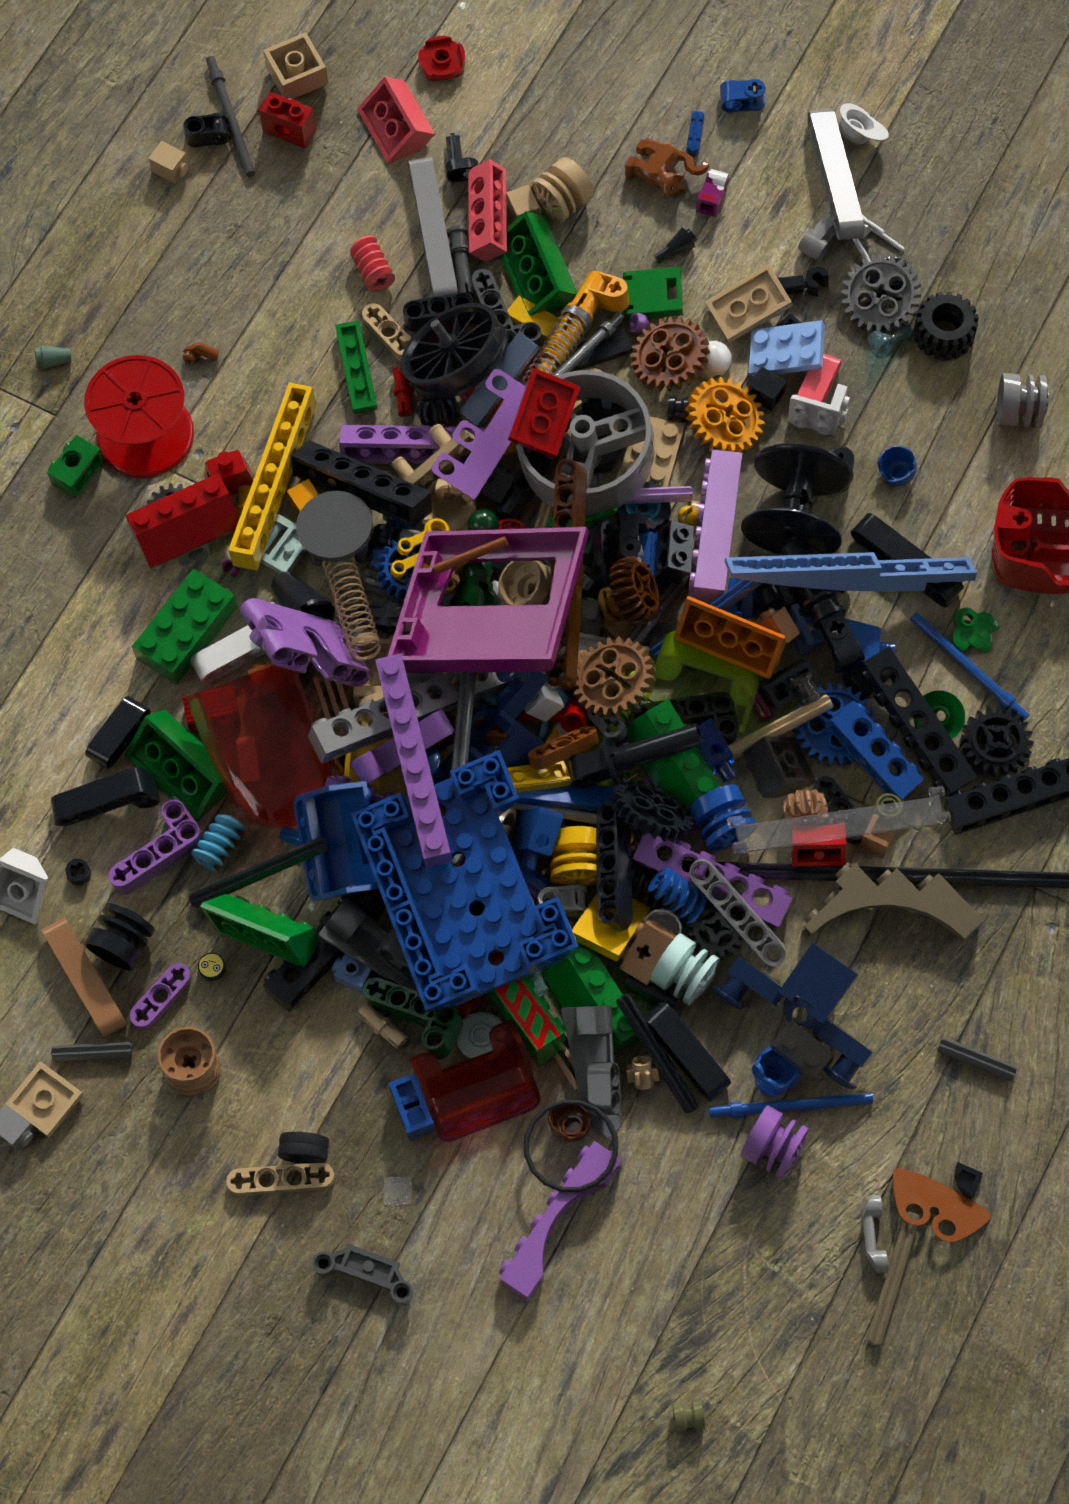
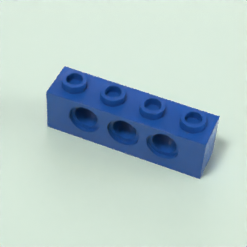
M853 700L825 724L827 729L884 793L895 794L902 800L924 780L920 776L918 767L905 759L902 755V749L896 743L890 742L885 736V730L868 717V711L860 703H856ZM854 725L862 728V737L856 735ZM872 744L880 749L879 756L872 753ZM890 764L897 768V776H893L890 773Z

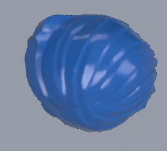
M770 1046L765 1048L758 1055L752 1066V1073L757 1088L761 1093L770 1097H777L792 1088L801 1077L800 1056H798L793 1048L787 1046Z

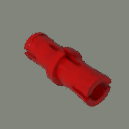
M401 365L400 371H398L396 366L392 371L395 383L393 394L397 399L398 416L406 417V412H408V416L414 414L411 401L413 390L401 371Z

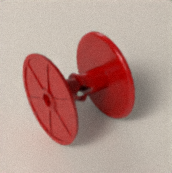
M145 355L124 356L100 368L86 388L84 407L89 422L96 430L97 447L101 449L104 461L112 469L123 475L135 478H149L162 475L181 463L192 446L194 425L188 410L184 406V388L177 373L165 362Z

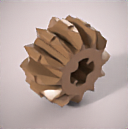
M807 788L804 791L796 790L795 794H788L787 798L783 800L782 808L788 825L815 826V824H822L823 820L828 817L827 802L824 794L818 793L815 789L808 791Z

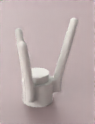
M862 214L864 237L872 231L898 250L904 251L903 246L886 235L882 228ZM852 239L862 257L868 263L871 262L859 239Z

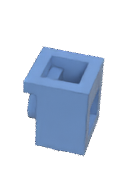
M347 954L343 958L337 957L332 967V971L335 972L333 975L335 982L362 995L364 983L373 978L376 973ZM349 966L356 968V971L353 973L347 972Z

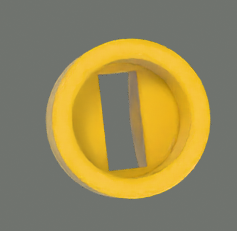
M686 505L678 512V522L695 526L698 522V512L694 507ZM688 512H690V513L687 515V517L684 519L683 516H684L685 514H687Z

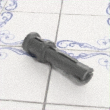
M453 226L447 229V237L450 239L451 257L454 259L458 293L465 292L473 297L468 256L470 255L469 245H467L466 238L468 229L465 226Z

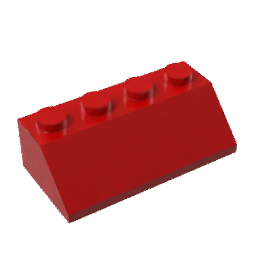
M219 473L125 515L130 530L150 569L235 531L240 519Z

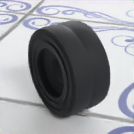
M309 1132L281 1133L278 1157L285 1161L301 1164L325 1163L328 1158L329 1139L323 1135Z

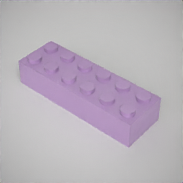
M712 449L711 459L706 458L688 596L707 604L712 603L725 593L728 572L725 558L730 556L742 453Z

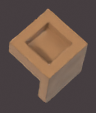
M873 815L862 837L860 847L884 858L896 832L877 824L878 816Z

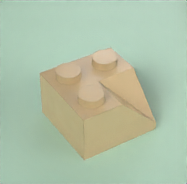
M306 32L263 50L266 68L282 97L295 99L328 84L326 66Z

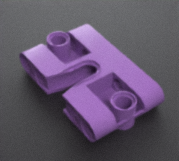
M256 598L248 599L241 605L240 613L250 629L253 630L249 636L250 640L258 647L264 649L274 665L306 673V667L311 661L314 667L327 680L353 687L363 686L370 680L371 672L366 664L350 656L344 633L337 622ZM353 645L352 649L361 651L360 646ZM352 651L355 656L360 657L359 653Z

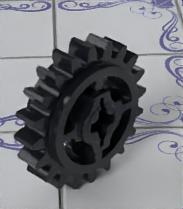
M988 706L985 715L980 710H977L975 718L970 716L967 721L968 725L963 726L962 732L964 734L961 735L960 742L965 744L962 745L961 752H969L966 755V761H975L973 769L982 766L983 775L989 769L992 771L993 777H996L998 770L1001 771L1003 776L1008 774L1009 769L1016 773L1018 765L1024 767L1026 764L1025 758H1030L1032 753L1029 749L1033 747L1034 742L1028 739L1031 738L1033 732L1024 731L1027 728L1028 722L1019 723L1020 714L1011 717L1010 708L1005 714L1002 713L1000 706L997 707L995 713ZM1011 733L1016 739L1017 750L1012 747L1013 742L1009 737ZM976 734L982 737L981 742L984 745L982 750L977 744Z

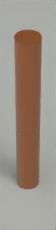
M503 536L433 565L436 575L507 547L509 546L508 541Z

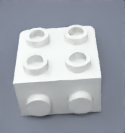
M837 385L831 405L802 396L792 395L788 421L799 428L807 427L823 435L830 434L835 436L839 424L845 423L848 413L847 407L850 397L846 396L847 386Z

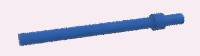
M917 612L911 616L910 621L999 700L998 704L1005 710L1010 708L1015 716L1020 714L1022 722L1029 717L1030 714L1015 702L1016 698L1011 693L1004 692Z
M865 1093L746 1104L737 1101L730 1102V1105L710 1106L709 1117L731 1116L732 1119L743 1118V1115L762 1113L767 1105L779 1112L873 1104V1094Z

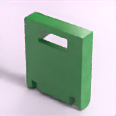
M681 267L626 271L623 273V280L627 283L630 301L628 308L624 310V318L626 320H629L633 313L643 314L647 318L683 315ZM667 285L668 287H677V299L668 300Z

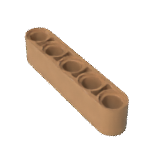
M65 917L42 929L41 932L103 1038L128 1025Z

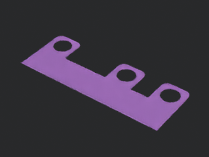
M494 369L485 382L488 390L504 399L486 430L482 431L470 422L463 420L452 434L453 439L457 443L471 451L465 463L462 464L447 453H441L432 465V472L474 500L511 442L507 439L526 387L500 369ZM495 376H502L507 380L508 385L505 390L500 391L493 387L492 379ZM468 427L474 431L475 439L472 442H464L460 438L459 432L462 428ZM442 460H449L453 463L454 472L451 475H444L440 472L438 466Z

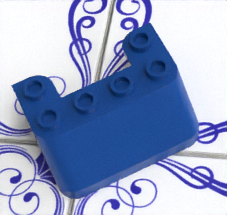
M367 781L328 785L295 798L294 812L300 845L318 837H324L329 846L326 852L303 861L308 893L313 901L327 900L379 889L369 863L367 864V856L351 813L367 807L371 801V793L367 787Z

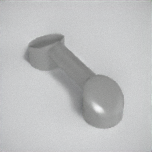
M872 1195L868 1199L862 1215L866 1257L877 1273H887L886 1250L877 1251L874 1218L882 1217L881 1195Z

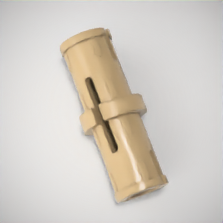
M369 1003L364 1004L358 1011L357 1017L367 1023L374 1030L375 1035L382 1036L395 1049L399 1050L407 1042L409 1037L392 1024V1020L388 1016L384 1017Z

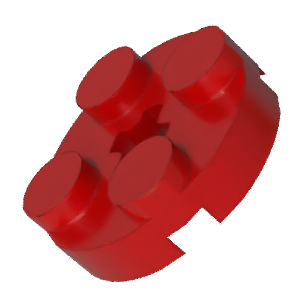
M435 36L425 42V46L422 50L420 48L418 53L420 69L430 81L450 80L461 76L466 63L464 47L460 42L452 41V38L449 36ZM440 55L448 58L445 61H438Z

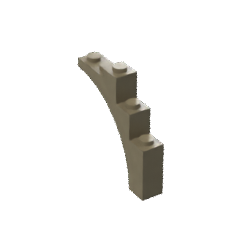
M854 863L851 867L846 864L835 874L838 879L834 885L841 892L837 893L834 890L823 900L826 904L819 912L816 909L810 912L804 918L807 924L803 929L810 936L825 923L843 914L864 908L890 907L906 909L927 916L945 926L962 941L984 920L939 873L934 878L929 874L918 885L921 888L918 891L897 868L892 873L886 870L877 879L880 883L877 886Z

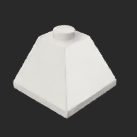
M12 848L0 858V910L35 925L39 920L48 876L36 857Z

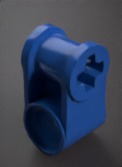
M759 79L723 82L720 85L722 110L733 113L762 109L765 105V84Z

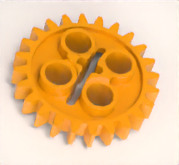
M719 377L716 382L713 378H710L707 383L703 381L696 387L687 400L689 404L685 410L690 413L687 415L686 420L693 421L688 428L696 429L697 432L693 436L694 438L700 436L703 438L701 445L710 444L709 451H712L714 447L721 451L725 449L726 451L741 453L743 450L747 451L757 442L758 437L763 432L760 428L765 422L760 419L764 412L757 411L762 404L754 403L753 400L756 394L749 396L747 394L749 388L746 387L742 390L740 388V381L733 385L732 378H729L725 383L722 377Z

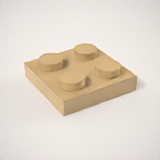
M40 1061L5 1104L50 1138L84 1094Z

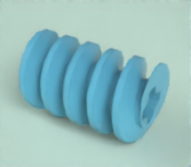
M225 814L216 815L214 818L216 823L209 825L210 832H205L203 834L204 840H200L197 843L199 849H194L191 852L193 858L200 865L216 873L217 871L213 867L214 864L224 865L219 857L228 858L230 856L225 848H235L231 839L238 841L241 839L237 830L243 832L247 830L235 818Z

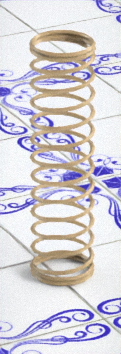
M355 557L350 558L352 560L351 563L338 564L331 570H328V567L332 562H329L326 566V561H323V568L350 656L358 661L374 658L381 651L382 645L375 628L367 596L364 593L365 590L358 573ZM340 565H350L348 568L342 571H333L336 567ZM355 572L354 576H347L338 581L333 580L336 576H344ZM352 579H357L356 583H349L343 585L340 588L335 587L338 583H345ZM355 585L359 586L358 590H351L342 595L338 594L340 590L350 589ZM357 592L362 593L360 597H353L345 602L340 601L342 597L352 596ZM360 599L364 600L362 604H355L347 609L342 608L344 604L354 603ZM362 606L366 607L364 611H358L349 616L344 614L346 611L356 610ZM364 613L368 614L366 618H360L351 623L347 622L348 618L358 617ZM366 620L370 621L368 625L357 627L354 630L349 629L350 625L360 624ZM368 627L372 628L371 632L362 633L356 637L351 636L353 632L362 631ZM363 639H372L367 643L355 644ZM374 640L377 641L373 648L366 651L352 649L353 645L363 646ZM378 646L375 653L370 656L358 657L352 653V651L357 653L369 652Z

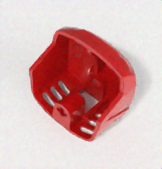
M1018 478L1011 482L1002 494L996 513L991 551L993 572L1000 583L1008 587L1053 595L1069 593V527L1065 526V521L1069 520V490L1059 478ZM1038 514L1042 515L1041 524H1038ZM1052 516L1056 517L1055 526H1052ZM1021 543L1025 546V549L1015 551L1012 549V545Z

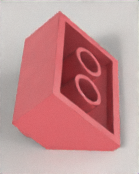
M385 76L357 108L387 163H393L422 150L435 135L404 80Z

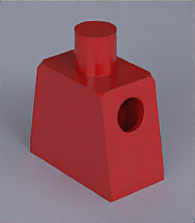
M240 450L221 452L217 457L205 462L204 479L219 473L230 496L238 493L239 486H252L254 476Z

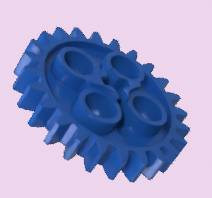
M828 683L826 691H824L819 685L816 689V694L808 691V699L802 697L800 700L801 706H804L823 695H828L831 702L838 707L836 712L828 710L792 729L793 733H800L796 737L795 742L804 743L800 749L801 752L809 749L808 758L811 759L815 755L818 756L817 764H820L823 759L827 760L828 767L831 766L833 761H836L839 767L842 766L844 759L849 765L853 762V757L843 746L836 747L832 744L831 739H834L835 736L825 726L834 715L853 700L866 708L869 700L864 699L860 701L861 692L859 691L855 695L851 694V686L846 691H842V685L839 683L837 689L833 690L832 685ZM866 708L868 717L876 723L877 718L870 717L874 712V708ZM818 723L822 726L823 730L819 732L814 731L810 724ZM860 726L854 728L856 735L862 737V728Z

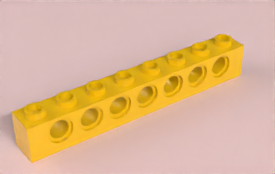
M288 383L228 549L233 566L258 570L293 472L291 455L301 448L317 404L313 387Z

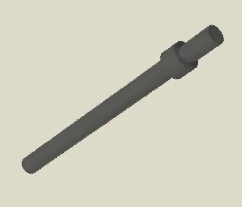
M209 56L206 58V62L210 71L209 78L211 84L215 86L224 114L228 117V125L246 176L251 177L255 175V170L224 85L225 78L223 72L219 70L215 57Z
M617 312L609 321H604L598 327V331L553 376L570 372L604 338H609L615 332V328L624 320V316Z

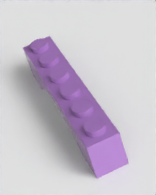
M595 1141L590 1147L586 1145L577 1158L580 1162L576 1168H570L562 1179L563 1187H580L595 1181L606 1170L612 1152ZM617 1156L611 1173L597 1186L583 1192H557L555 1190L546 1202V1205L549 1207L543 1215L539 1213L530 1226L533 1230L527 1238L523 1236L514 1249L517 1253L512 1261L507 1259L500 1268V1284L527 1302L531 1299L544 1279V1249L556 1221L567 1208L580 1198L594 1191L606 1188L621 1167V1158Z

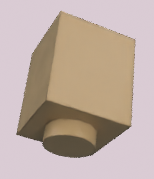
M163 141L159 143L148 158L153 173L175 184L188 171L186 153Z
M529 185L506 193L507 207L514 221L525 211L540 215V207Z

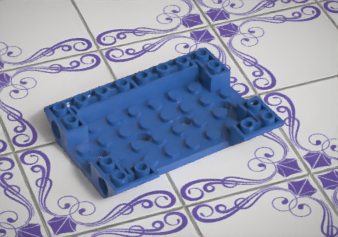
M500 750L451 770L452 778L434 785L439 806L446 807V814L442 820L451 858L457 854L465 855V863L461 867L452 866V862L429 868L425 867L408 796L404 798L401 793H397L351 813L426 1012L458 1006L553 966L579 948L560 898L555 897L535 906L500 819V816L520 800ZM475 903H483L485 906L484 912L480 916H473L471 914V907ZM495 952H502L504 954L503 962L498 966L491 965V955Z

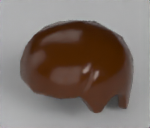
M563 1105L549 1111L548 1123L552 1134L557 1139L564 1142H576L587 1136L590 1131L591 1117L587 1109L582 1106Z

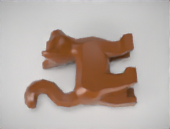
M647 137L645 140L641 139L636 146V153L640 155L648 154L650 155L649 159L643 161L637 157L630 156L625 164V178L631 179L636 176L648 185L659 187L662 195L669 197L678 192L685 193V188L682 186L684 174L671 172L679 161H684L685 169L695 176L706 173L709 169V163L705 161L701 166L695 167L691 155L678 150L671 144H664Z

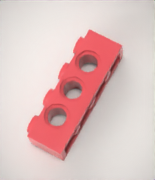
M490 159L468 170L469 254L485 263L507 252L506 169Z

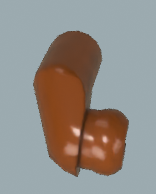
M198 342L187 346L183 350L182 358L189 364L194 363L195 359L201 356L215 362L220 350Z

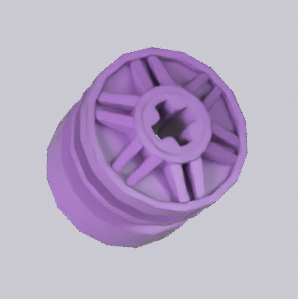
M767 1105L746 1140L740 1157L754 1165L758 1164L763 1156L768 1157L766 1171L770 1172L777 1162L780 1166L775 1176L782 1179L798 1160L806 1144V1135L809 1128L802 1125L796 1135L792 1132L797 1123L794 1119L785 1129L782 1128L780 1125L783 1113Z

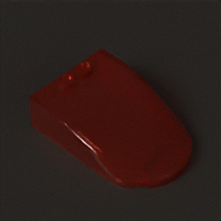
M273 665L186 696L209 757L240 812L251 821L265 827L287 828L296 826L295 798L324 787L327 778L331 776L330 762L321 763L308 738L315 720L297 671Z

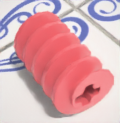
M367 235L352 245L350 255L354 259V263L367 289L371 291L384 290L393 284L395 275L391 274L392 269L388 266V261L384 258L383 251H380L381 247L377 243L376 237Z

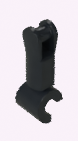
M817 266L807 272L806 279L803 278V275L777 277L787 294L805 292L806 288L810 295L818 297V283L823 287H828L829 284L827 270Z

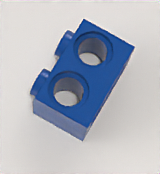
M413 1073L390 1082V1091L409 1141L435 1132L433 1120L415 1074Z

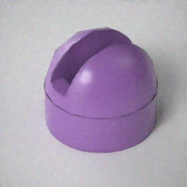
M633 313L630 316L629 330L631 332L643 333V329L648 330L649 321L647 316L640 313Z

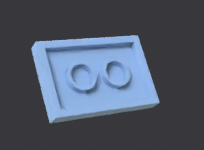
M823 321L751 330L750 376L752 373L757 374L761 367L776 375L823 369L825 324Z

